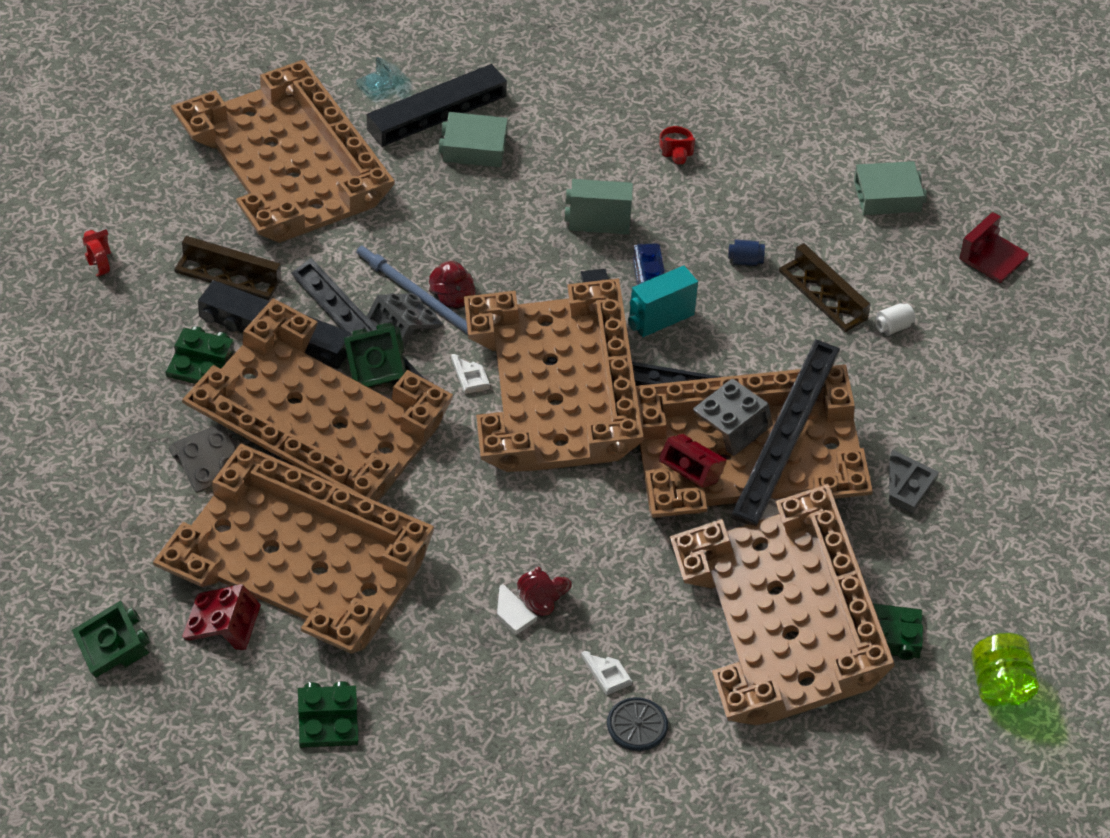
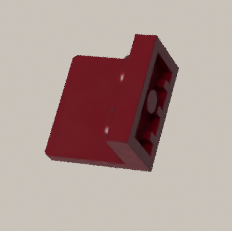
M992 212L964 237L959 259L996 282L1002 283L1028 259L1029 253L998 235L1000 232L999 223L1001 216Z
M243 584L198 593L182 637L190 641L221 634L234 649L246 650L261 604Z

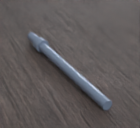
M360 246L357 249L356 253L369 262V266L377 272L381 271L405 290L417 295L423 303L468 335L467 321L387 264V260L381 255H375L364 246Z

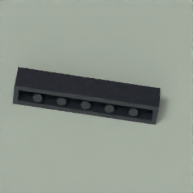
M489 64L367 113V131L381 147H384L443 123V121H448L449 112L467 113L506 97L507 80L492 64Z
M213 280L198 299L199 316L208 323L215 322L225 326L229 331L243 333L270 301ZM312 318L317 321V327L304 353L327 366L338 369L347 357L344 338L352 336L351 332Z

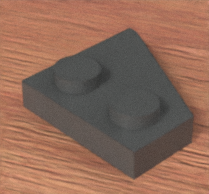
M892 450L889 462L888 502L913 514L937 480L939 472Z

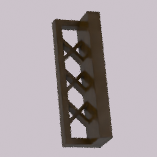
M185 236L182 241L183 255L174 268L176 273L210 283L214 280L270 300L281 281V263L189 236ZM187 260L197 262L200 267L188 269L183 266ZM218 268L222 270L223 274L214 277L209 275L206 270ZM241 275L247 281L238 284L232 282L230 277ZM265 282L271 285L265 292L256 289L254 284Z
M805 243L796 247L794 260L779 267V272L842 331L847 332L868 320L871 304ZM798 266L804 272V276L792 275L788 270ZM806 282L819 285L821 287L820 292L807 289L805 287ZM822 297L834 299L837 302V307L826 306L822 302ZM839 313L850 314L854 320L845 324L839 318Z

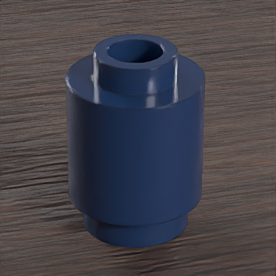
M734 239V244H729L728 259H733V265L757 266V264H764L765 244H759V241Z

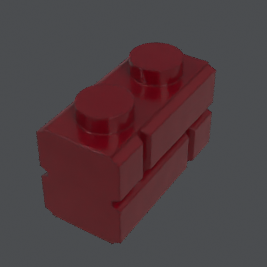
M679 434L666 440L659 457V462L704 488L717 484L725 467L726 459L700 443L693 442L685 434Z

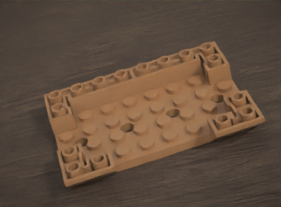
M304 60L261 74V89L224 102L215 90L171 105V110L192 140L211 148H217L246 189L248 194L236 198V203L257 233L279 243L375 208L395 184V180ZM254 112L255 115L250 117L244 113ZM268 142H275L278 145L271 147L270 145L265 144ZM293 172L300 174L296 178L287 175ZM312 204H320L323 207L320 209H316L310 206Z
M619 278L567 284L569 298L517 304L516 291L464 297L468 339L497 352L503 412L476 415L482 461L506 472L537 471L619 461L644 441ZM543 322H551V323H552V324L549 325V326H541V325H540V324L543 323ZM548 357L557 358V363L554 365H546L543 362H547ZM553 400L562 401V403L559 405L550 404V402ZM560 440L568 442L564 446L555 445Z
M273 298L243 331V345L221 369L213 365L182 399V403L299 468L379 502L437 430L453 398V394L407 370L393 387L392 400L305 354L304 352L317 327V321ZM246 374H253L256 376V378L248 380L245 379L243 376ZM296 398L301 403L291 404L288 400ZM336 423H343L347 427L337 429L333 425ZM386 447L390 448L393 452L383 454L379 449Z
M846 364L833 366L771 499L787 498L829 484L834 499L873 494L864 448L859 446L854 422L855 404ZM801 369L636 386L644 439L640 443L649 512L652 518L707 512V506L737 503ZM731 379L736 380L769 404L773 421L771 428L735 456L726 451L722 433L694 413V407ZM685 434L693 442L700 443L718 455L725 454L731 458L726 460L725 467L717 484L702 488L659 462V457L666 440L672 436ZM833 443L838 447L836 449H828L825 445Z
M240 443L212 481L213 497L192 525L185 522L180 524L153 561V565L201 587L216 584L218 581L229 586L243 584L254 597L305 619L306 621L301 627L302 632L352 654L366 648L421 567L434 531V526ZM221 525L230 527L228 531L224 532L216 530ZM269 546H275L279 549L277 552L272 553L264 551ZM318 567L327 569L326 573L320 575L312 571ZM366 589H373L377 592L371 596L362 594Z
M829 484L775 501L779 514L760 520L757 527L747 524L726 531L723 519L670 536L684 583L716 588L740 662L712 670L728 721L751 725L772 723L871 690L895 666ZM758 544H768V547L765 550H755V547ZM774 587L783 588V591L777 595L769 593ZM796 631L799 633L795 639L787 640L784 638L788 632ZM806 677L815 679L809 686L800 685L801 680Z

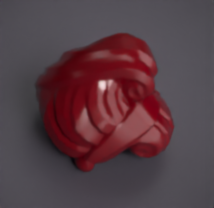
M456 261L441 263L440 266L432 271L429 277V292L438 295L439 301L446 307L461 308L465 306V296L476 294L473 277Z
M536 567L534 571L523 574L517 582V591L524 605L534 614L543 617L552 614L554 602L562 595L568 593L572 587V582L564 576L555 577L551 580L548 574L542 571L541 567Z

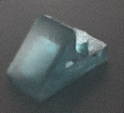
M376 57V71L357 79L356 85L371 99L410 81V79L396 65Z

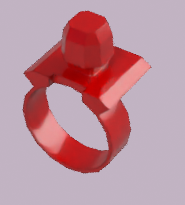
M671 126L664 129L660 133L659 140L662 155L672 157L676 164H684L687 156L694 154L695 138L692 133L680 126ZM670 133H681L688 137L682 140L666 137L663 139V142L661 140Z
M107 229L100 232L86 231L82 238L87 253H85L86 261L90 266L94 264L98 266L97 277L110 271L107 255L111 254L108 243L109 234Z

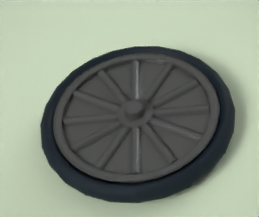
M632 697L614 705L607 717V728L610 736L618 745L632 751H644L656 747L663 741L668 731V719L663 709L657 703L645 698Z

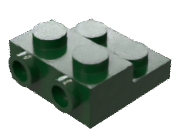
M392 323L379 324L376 326L377 330L367 332V329L355 330L351 332L352 336L344 338L352 379L366 387L400 380L406 372L403 359L405 351L400 327L392 326Z
M193 326L191 329L183 327L174 345L175 354L165 371L166 377L196 384L213 365L221 369L234 353V340L230 339L223 332H218L214 335L206 333L204 329L198 326Z
M121 600L72 630L90 673L95 678L120 663L126 668L150 653L147 645L151 643V640L143 628L139 629L137 626L141 622L140 616L133 607L128 608Z
M872 603L891 655L899 656L903 660L920 659L923 643L922 609Z
M339 681L334 683L333 686L321 687L318 683L310 682L305 684L304 687L298 688L299 748L358 745L356 685L350 686L348 682Z

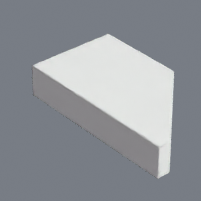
M456 354L451 355V360L464 394L490 389V383L482 365L464 361Z
M504 584L500 585L497 619L516 636L535 623L537 616Z
M588 651L581 652V657L606 695L632 685V680L619 660L610 657L604 659L593 656Z

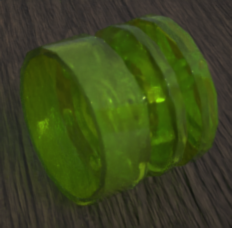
M998 633L980 640L972 648L970 656L982 702L988 706H999V704L1005 706L1008 703H1011V705H1021L1031 700L1038 693L1040 685L1036 676L1037 672L1033 664L1034 660L1028 639L1019 634Z

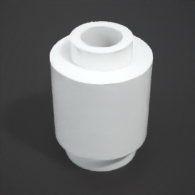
M899 303L877 313L875 319L876 328L879 332H884L889 336L909 328L915 322V313L909 304Z

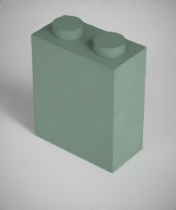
M449 112L448 121H443L442 136H445V138H440L439 153H443V162L502 168L508 118Z
M914 161L856 164L854 184L863 215L922 211L923 203L927 201V193L925 188L922 189L921 172L917 171Z
M572 179V189H566V204L571 205L570 207H565L564 222H569V230L629 234L633 183Z

